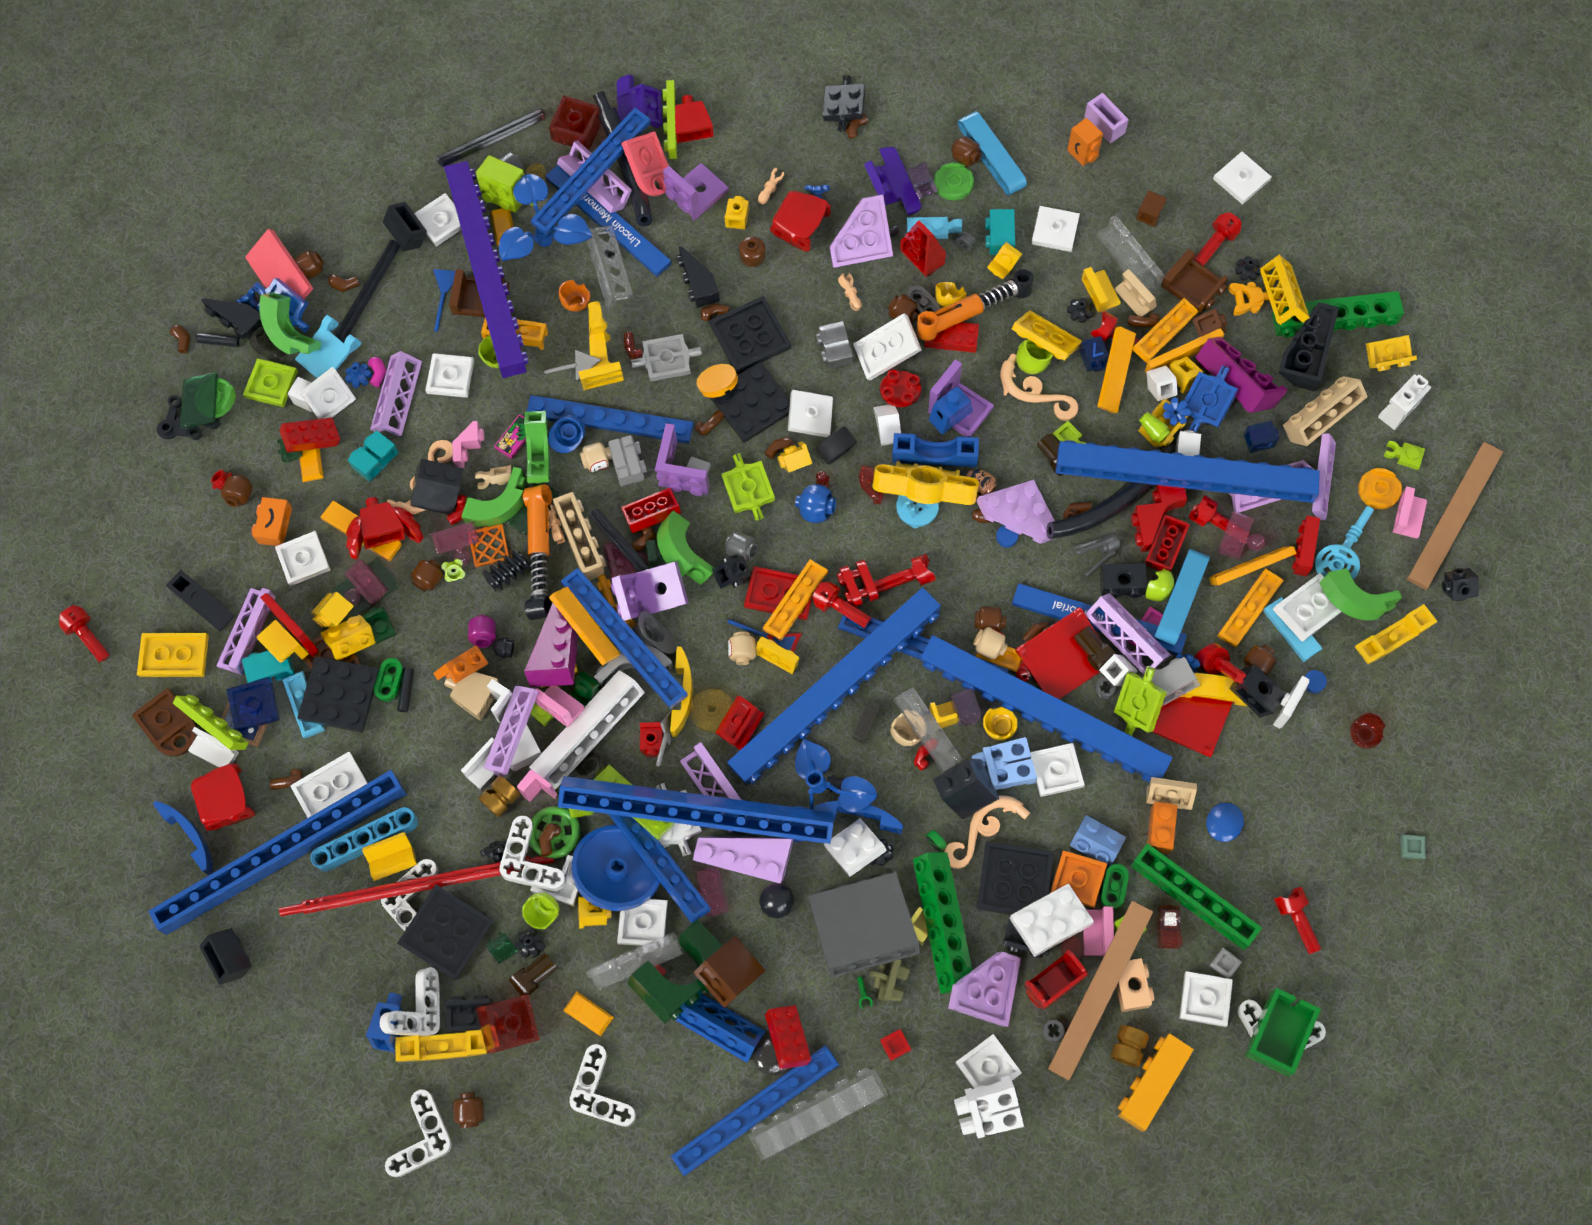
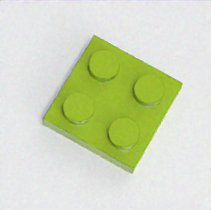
M257 358L243 396L247 399L284 408L289 396L288 392L293 386L298 370L295 367Z

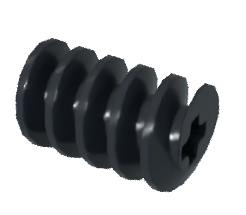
M514 550L510 551L512 558L504 555L505 563L497 560L498 568L490 565L491 573L486 570L482 571L484 578L495 592V587L503 590L502 582L510 585L509 577L517 580L516 572L524 575L523 567L531 570L530 564L519 550V553Z

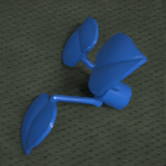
M526 174L516 183L513 192L515 199L519 203L528 205L533 202L537 214L539 212L537 201H543L547 198L548 188L544 180L539 176ZM568 214L559 219L558 226H555L547 236L537 228L535 229V236L530 232L524 233L519 227L508 229L500 239L499 253L502 261L519 259L532 252L534 242L542 247H547L551 245L553 238H555L561 244L571 245L592 238V233L580 216Z
M803 739L796 754L795 769L797 774L806 780L810 788L808 791L809 809L814 810V793H822L826 788H830L837 794H840L838 799L839 805L850 813L864 810L877 798V792L873 785L860 777L852 776L845 778L841 783V790L827 782L822 773H825L830 767L831 757L829 752L822 746ZM795 806L796 808L806 809L804 806ZM794 839L793 842H802L804 840Z

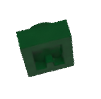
M384 607L372 608L363 615L365 621L371 626L376 644L396 636V632Z
M583 671L577 675L575 690L569 695L585 707L597 695L599 683Z

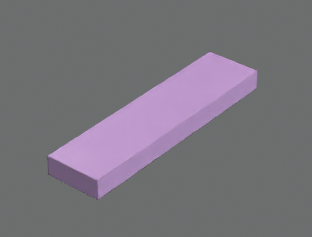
M1330 433L1322 434L1317 469L1320 471L1319 495L1312 507V512L1320 520H1325L1327 517L1336 442Z

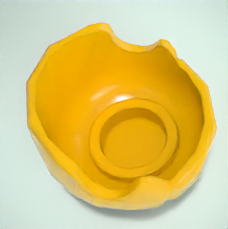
M941 282L935 287L936 300L943 307L967 297L964 287L958 290L954 282Z
M1004 707L990 708L983 717V727L987 735L992 739L1003 741L1011 738L1016 733L1018 728L1017 718L1012 711Z

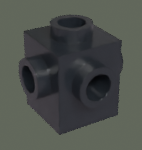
M733 555L721 560V565L712 569L720 589L730 585L733 588L745 584L744 579L751 576L743 556L735 559Z
M1456 568L1452 571L1444 572L1442 590L1453 601H1464L1466 598L1477 597L1479 595V576L1470 568Z

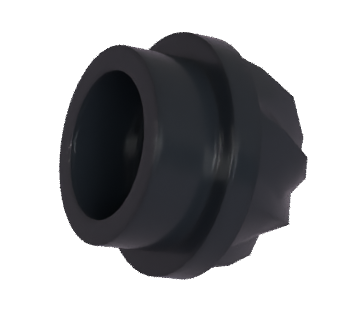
M508 637L498 639L493 645L495 654L502 657V659H506V657L512 658L514 640H509Z

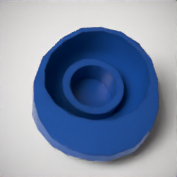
M573 415L563 416L556 420L550 428L548 442L551 448L560 453H568L575 450L582 443L585 436L584 423Z
M1220 803L1214 806L1207 816L1206 826L1208 833L1216 841L1230 842L1240 834L1244 825V817L1237 806L1230 803Z

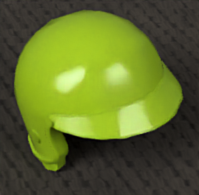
M1025 340L1018 347L1016 361L1018 367L1023 372L1036 375L1047 368L1053 354L1046 349L1037 347L1034 342Z

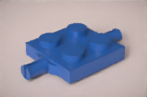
M274 278L268 288H264L259 282L254 284L253 289L260 295L275 292L290 297L289 318L293 327L297 326L303 332L308 331L310 326L301 319L304 310L309 304L280 278ZM260 303L258 304V306H257V308H256V311H258L259 313H260Z
M1221 365L1217 376H1208L1199 371L1184 400L1187 403L1185 409L1191 410L1190 415L1194 419L1188 430L1197 433L1201 423H1208L1217 428L1220 427L1238 392L1237 388L1228 385L1224 381L1230 370L1229 368Z

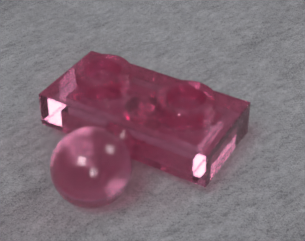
M1232 511L1218 553L1239 560L1245 543L1254 551L1263 549L1265 538L1261 534L1248 535L1254 518Z
M473 521L431 534L437 554L455 549L453 560L460 559L463 563L462 567L468 565L471 559L470 554L463 547L480 542Z
M612 542L605 543L603 549L611 577L633 574L632 564ZM638 551L637 553L648 563V556L644 552Z
M358 559L345 573L355 588L348 589L343 597L353 606L360 602L361 594L370 604L375 605L389 590L362 559Z
M719 867L696 872L700 888L698 892L711 908L706 917L729 912Z

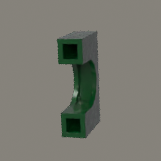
M696 920L684 930L677 941L695 961L697 967L723 946L699 920ZM649 961L634 971L627 983L664 1024L671 1019L673 1021L677 1020L683 1014V1009L687 1005L692 1007L701 998L699 995L702 992H709L699 979L688 985H677L669 982Z

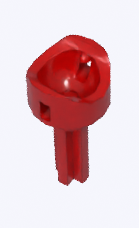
M1230 212L1224 213L1215 219L1212 226L1216 232L1193 260L1204 266L1225 239L1230 241L1236 239L1241 231V220Z
M1105 310L1101 314V327L1090 333L1091 336L1101 342H1104L1109 337L1113 339L1118 320L1117 317ZM1135 338L1133 347H1134L1140 340H1138L1137 338Z
M1207 495L1203 496L1200 504L1194 505L1188 517L1198 525L1203 527L1210 521L1213 525L1243 543L1250 535V532L1219 512H1216L1218 502Z
M927 554L912 558L911 562L913 565H911V568L874 581L877 592L886 591L913 581L915 578L921 586L936 581L934 573L927 569L929 563Z
M821 582L813 594L815 607L823 612L832 607L865 629L872 618L838 597L840 591L838 586L831 582Z
M76 605L68 607L60 613L59 627L66 635L76 633L99 663L105 661L110 654L86 626L91 617L82 607Z
M1212 643L1195 655V659L1199 660V667L1212 675L1223 673L1235 683H1243V678L1246 677V674L1229 662L1230 655L1228 651L1219 644Z
M1302 886L1294 888L1288 898H1273L1280 915L1291 914V918L1308 954L1320 951L1321 947L1302 910L1305 908L1304 906L1309 904Z

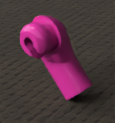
M373 357L368 360V366H371L374 371L370 384L379 387L387 370L382 359Z

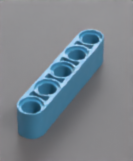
M977 111L958 120V126L963 135L979 143L982 154L981 160L1006 195L1009 196L1027 186L1025 176Z
M1189 549L1154 638L1175 646L1210 556Z
M400 808L316 848L311 854V862L321 871H330L363 855V847L403 832L407 834L413 831L418 825V818L411 809ZM405 816H411L409 823H401ZM390 825L389 832L381 834L382 828ZM369 835V841L366 844H361V838ZM348 845V851L345 854H340L341 847ZM327 855V861L324 864H319V859Z

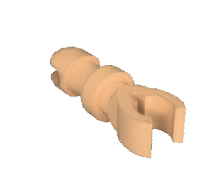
M777 168L773 169L770 180L765 183V189L761 191L758 197L760 204L768 202L770 194L776 190V185L782 181L784 172L775 179L774 174Z
M842 273L838 281L846 290L845 295L849 297L851 308L854 311H858L862 307V303L856 295V288L853 287V277L850 273L844 277Z
M550 504L551 510L549 511L548 508L549 528L552 529L554 542L556 541L558 545L565 542V537L560 528L561 522L556 516V509L554 505Z

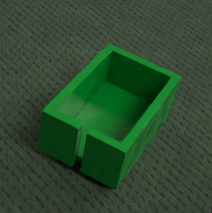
M1275 988L1269 994L1244 1056L1289 1077L1295 1074L1321 1009L1302 999L1297 1001L1294 1006H1291L1290 1004L1295 1002L1296 997L1279 988Z

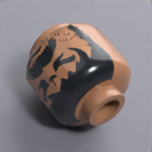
M978 468L975 471L970 470L966 475L979 481L977 498L994 492L997 487L995 477L983 468Z

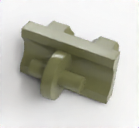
M902 960L886 963L885 966L879 965L877 972L870 971L869 977L875 979L873 987L879 989L876 1000L882 1002L902 1000L904 991L901 988L895 987L896 979L906 981L910 971L908 967L901 964Z

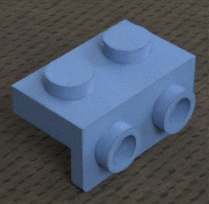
M1086 815L1070 846L1094 860L1107 863V867H1110L1126 837Z

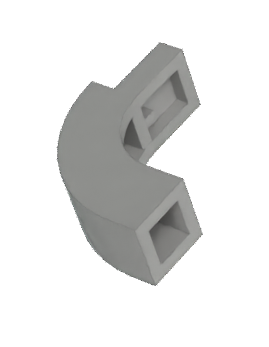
M646 645L668 672L673 669L672 661L665 654L652 646ZM620 652L618 658L607 663L606 666H601L596 671L594 679L603 688L619 670L623 671L634 667Z

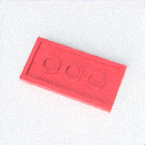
M268 229L245 257L266 288L270 286L274 278H280L303 299L314 289L272 229Z

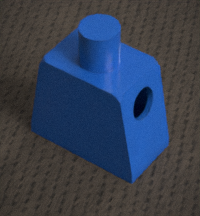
M957 386L934 403L929 421L943 435L973 412L971 400Z
M389 993L386 1003L378 1002L366 1034L374 1049L396 1053L395 1037H400V1035L384 1033L380 1027V1018L384 1013L403 1011L400 1007L402 996L399 994ZM390 1021L391 1024L398 1025V1021Z

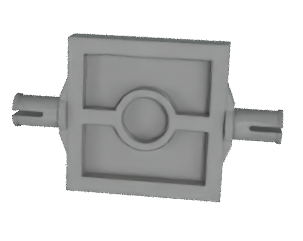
M683 334L642 341L644 347L643 358L631 359L633 368L645 366L651 382L691 374L689 367L690 357L699 356L702 353L700 347L688 349L684 342Z

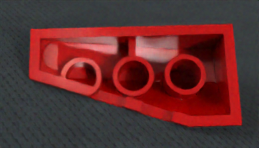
M920 220L917 221L905 237L901 239L900 251L927 278L945 264L946 252L933 233Z

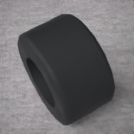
M843 426L823 440L816 447V451L829 465L849 451L857 443V440L846 426Z

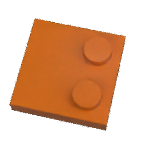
M1063 851L1050 893L1069 884L1083 905L1095 908L1108 866L1107 863Z

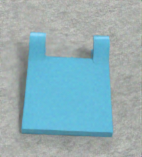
M329 315L323 318L321 327L312 337L321 341L320 349L312 351L311 354L299 353L295 358L316 378L320 377L331 367L337 370L348 355L362 343L351 334L347 336L344 343L333 335L331 331L339 323Z

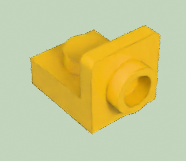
M1005 242L987 268L995 276L1004 279L1013 269L1022 253Z

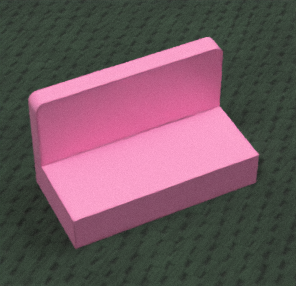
M1406 487L1400 497L1393 532L1417 539L1420 536L1427 500L1415 497V488Z
M550 686L544 693L536 688L539 692L535 703L566 727H569L585 709L581 703L558 686Z
M532 769L517 785L522 796L529 802L533 800L541 789L554 799L558 796L553 786Z
M1106 906L1102 910H1087L1094 923L1083 930L1085 956H1105L1114 938L1113 907Z

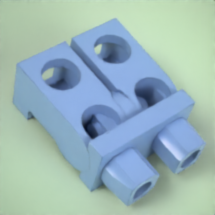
M1026 737L985 747L982 752L971 757V759L982 760L995 790L1036 783L1037 776Z

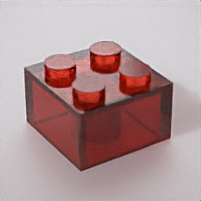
M563 95L549 126L552 141L570 147L573 146L575 141H579L590 150L601 125L598 118L600 114L599 107L595 104Z
M529 994L476 1008L487 1054L539 1040Z

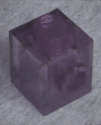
M926 162L907 170L919 199L938 191Z
M973 689L951 694L950 702L954 713L958 715V726L975 724L980 718L981 711Z

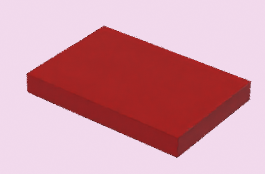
M753 566L744 608L773 614L799 575ZM813 596L797 619H808Z
M268 593L263 594L260 598L273 615L306 651L314 657L318 653V649L304 631Z

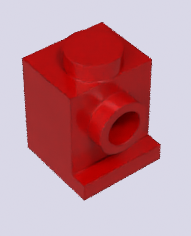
M661 722L640 723V751L646 757H657L664 736ZM648 737H655V740L652 741V742H649V741H647V738H648Z

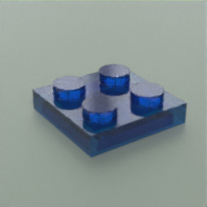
M270 677L226 689L234 730L240 732L280 720L273 683Z

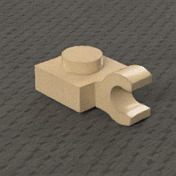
M511 465L491 468L488 472L479 471L475 473L476 479L483 478L485 480L482 483H478V489H485L490 482L491 484L497 483L498 485L507 484L512 473Z

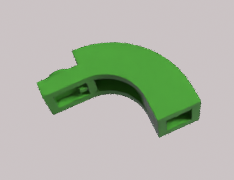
M275 292L261 295V322L267 336L276 347L287 354L297 352L311 354L312 351L320 349L321 341L304 336L293 327L289 318L290 297Z
M546 411L525 412L528 483L536 484L549 482L550 453Z
M513 467L505 491L494 500L481 501L468 497L461 516L465 523L478 527H490L502 524L514 517L524 505L523 490L521 489L525 488L527 478L523 470Z
M672 511L661 523L657 533L660 553L667 564L678 562L682 577L686 574L702 585L713 573L712 569L714 567L690 549L685 537L690 522Z
M1347 568L1329 572L1319 582L1325 595L1336 608L1360 620L1379 619L1385 612L1396 607L1395 604L1402 598L1398 590L1379 595L1364 592L1355 584Z

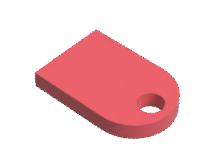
M656 132L622 142V147L639 188L649 196L655 197L664 194L666 188L663 181V170L668 167V163ZM655 181L659 184V190L655 187Z

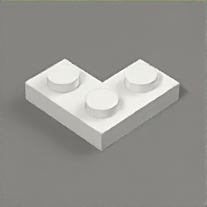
M568 855L562 872L565 877V884L560 890L551 891L532 886L531 892H546L557 901L574 906L579 891L574 884L571 873L573 856ZM543 871L541 883H544V878L551 880L552 885H555L556 881L560 882L558 875L549 878L546 877V872ZM537 872L535 879L538 878L539 872Z

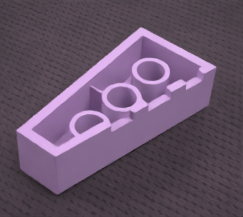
M702 836L698 838L693 860L781 884L785 877L794 839Z

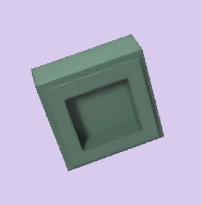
M1404 834L1400 836L1401 858L1426 859L1425 836Z

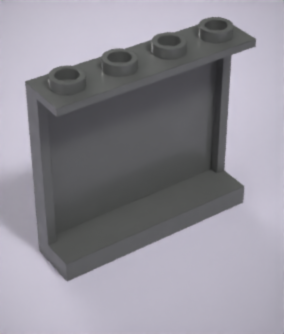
M896 872L883 873L876 878L861 879L857 883L839 885L835 889L817 891L813 895L808 896L830 978L920 954L919 942Z

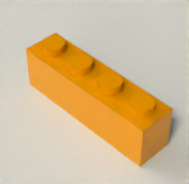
M1170 1033L1165 1038L1162 1036L1159 1038L1154 1046V1049L1157 1050L1154 1057L1149 1056L1142 1066L1145 1070L1142 1077L1137 1076L1130 1086V1089L1133 1090L1130 1097L1127 1098L1125 1096L1118 1106V1109L1121 1110L1118 1116L1141 1132H1144L1149 1126L1194 1050Z

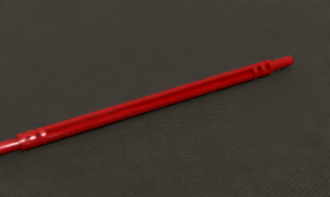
M526 856L524 860L540 865L554 863L553 858L543 856L532 858ZM501 862L304 900L300 904L280 907L279 913L280 917L302 912L309 914L433 889L435 885L444 887L501 875ZM513 865L505 868L507 874H510L512 871L520 872L515 870Z

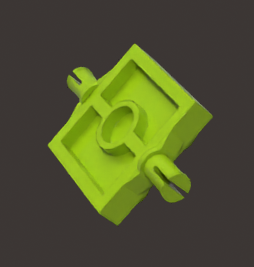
M738 453L737 456L735 454L733 459L736 467L731 471L721 474L734 513L752 510L755 520L758 521L759 517L761 520L764 516L760 507L775 501V496L762 461L744 464L741 454Z
M1151 666L1146 667L1144 677H1140L1133 672L1127 673L1114 713L1121 716L1127 722L1124 733L1132 737L1135 727H1139L1146 732H1153L1167 691L1152 682L1156 669Z

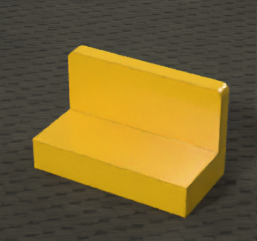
M1092 267L1083 270L1082 281L1098 313L1120 305L1121 302L1105 270L1094 273Z
M274 620L257 636V639L280 663L286 660L293 652L302 660L308 655L307 651L277 620Z
M404 832L362 848L374 881L417 865L414 849Z

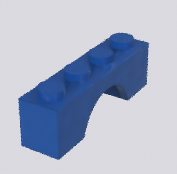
M894 433L892 463L900 461V463L977 467L979 438L956 437L948 442H929L918 438L915 434Z

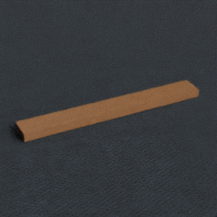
M1486 442L1482 443L1406 580L1427 590L1503 451Z
M1133 901L1131 902L1048 1068L1052 1072L1070 1080L1153 911Z

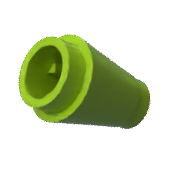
M1146 412L1139 419L1152 441L1155 440L1159 443L1170 433V430L1167 428L1168 425L1149 412Z

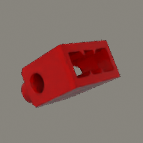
M691 95L683 96L681 99L682 104L675 106L677 143L714 137L713 124L702 101L694 102Z

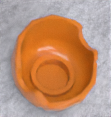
M569 280L562 283L559 287V300L562 306L569 311H582L591 302L590 291L584 284L578 285L574 280Z

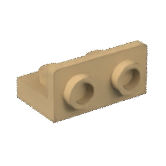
M1128 269L1122 274L1124 281L1115 288V291L1137 316L1144 317L1157 306L1156 298Z
M1151 777L1150 785L1146 789V802L1148 804H1154V802L1175 804L1179 809L1192 810L1197 792V784Z

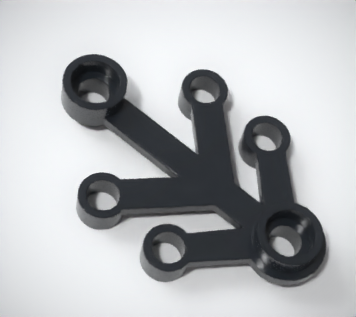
M190 384L187 386L186 393L188 397L182 416L177 419V411L182 406V400L177 395H172L168 398L170 407L166 420L161 421L157 426V434L162 439H172L178 435L199 440L202 437L200 428L198 426H191L189 429L181 427L186 423L209 426L211 429H217L220 426L219 418L199 416L201 413L198 411V407L194 408L195 399L200 390L197 385ZM174 400H178L176 404H172ZM212 420H216L214 424H210ZM170 426L167 431H164L166 427ZM194 431H198L196 435H192Z

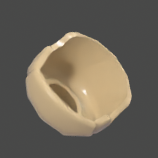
M903 711L892 722L891 735L902 746H914L926 734V723L915 712Z

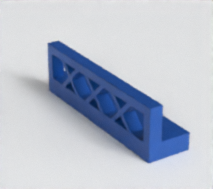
M702 993L699 995L701 998L692 1007L687 1005L683 1009V1014L675 1020L746 1063L752 1057L756 1046L766 1032ZM705 1008L713 1009L716 1014L708 1013L705 1011ZM729 1019L733 1021L735 1025L730 1026L729 1024L725 1023V1020ZM744 1031H750L757 1036L755 1039H752Z

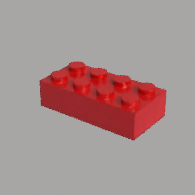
M960 322L938 332L933 340L925 341V347L976 353L979 324Z
M333 417L282 423L279 430L287 453L338 446L340 441Z
M671 488L621 507L632 534L664 521L672 511L681 514L679 504Z
M1165 514L1146 558V566L1158 571L1166 569L1171 572L1190 524Z
M1307 515L1304 520L1302 519L1301 525L1299 524L1298 532L1300 534L1296 539V545L1298 546L1295 549L1296 554L1294 555L1296 559L1292 564L1293 574L1307 577L1313 568L1320 518Z
M796 1005L769 1009L765 1017L779 1068L787 1069L807 1065L811 1061V1056Z

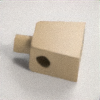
M474 672L458 683H454L452 678H446L444 685L452 689L450 697L456 704L481 721L494 699L487 685L492 679L499 684L501 683L497 678Z

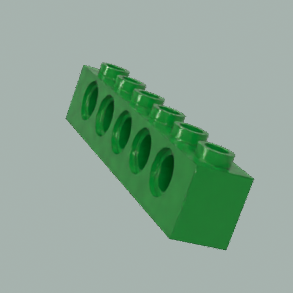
M1399 291L1305 302L1309 315L1318 302L1339 307L1337 315L1341 317L1336 318L1333 332L1337 329L1349 331L1364 326L1366 328H1373L1381 324L1392 326L1399 323L1404 314ZM1288 306L1284 307L1281 315L1289 310ZM1272 312L1276 336L1292 337L1299 332L1305 321L1296 322L1294 319L1298 318L1294 315L1280 325L1276 321L1274 312Z
M1148 843L1130 866L1242 950L1250 946L1262 929L1261 926Z
M948 852L925 853L913 859L940 994H951L953 985L973 970Z

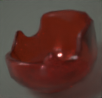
M1374 713L1362 714L1352 722L1350 737L1358 747L1364 749L1375 748L1384 739L1383 729L1385 728V723L1380 716Z

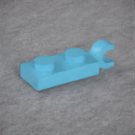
M948 217L907 218V233L919 220L933 233L936 239H948V233L962 232V219H954L948 222Z

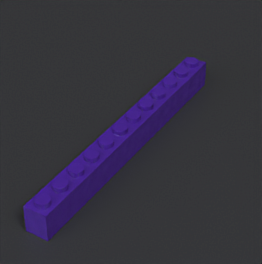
M468 161L444 166L502 379L526 373L525 364L529 363L526 351L521 352L520 347L524 346L521 334L516 335L515 330L519 329L516 317H511V312H514L511 300L506 299L509 291L507 284L501 281L502 278H505L502 266L497 267L496 264L500 259L497 249H492V245H495L493 234L487 232L490 224L488 217H483L482 214L486 210L483 200H478L481 192L479 185H474L473 182L477 180L474 168H469Z

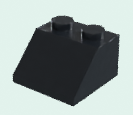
M421 458L416 467L410 506L448 515L453 513L460 490L463 468Z
M967 759L933 779L942 800L961 819H966L999 800V796L981 759Z

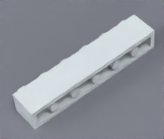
M619 670L584 707V711L573 723L557 736L529 768L556 789L561 784L563 777L568 776L645 692L634 679Z

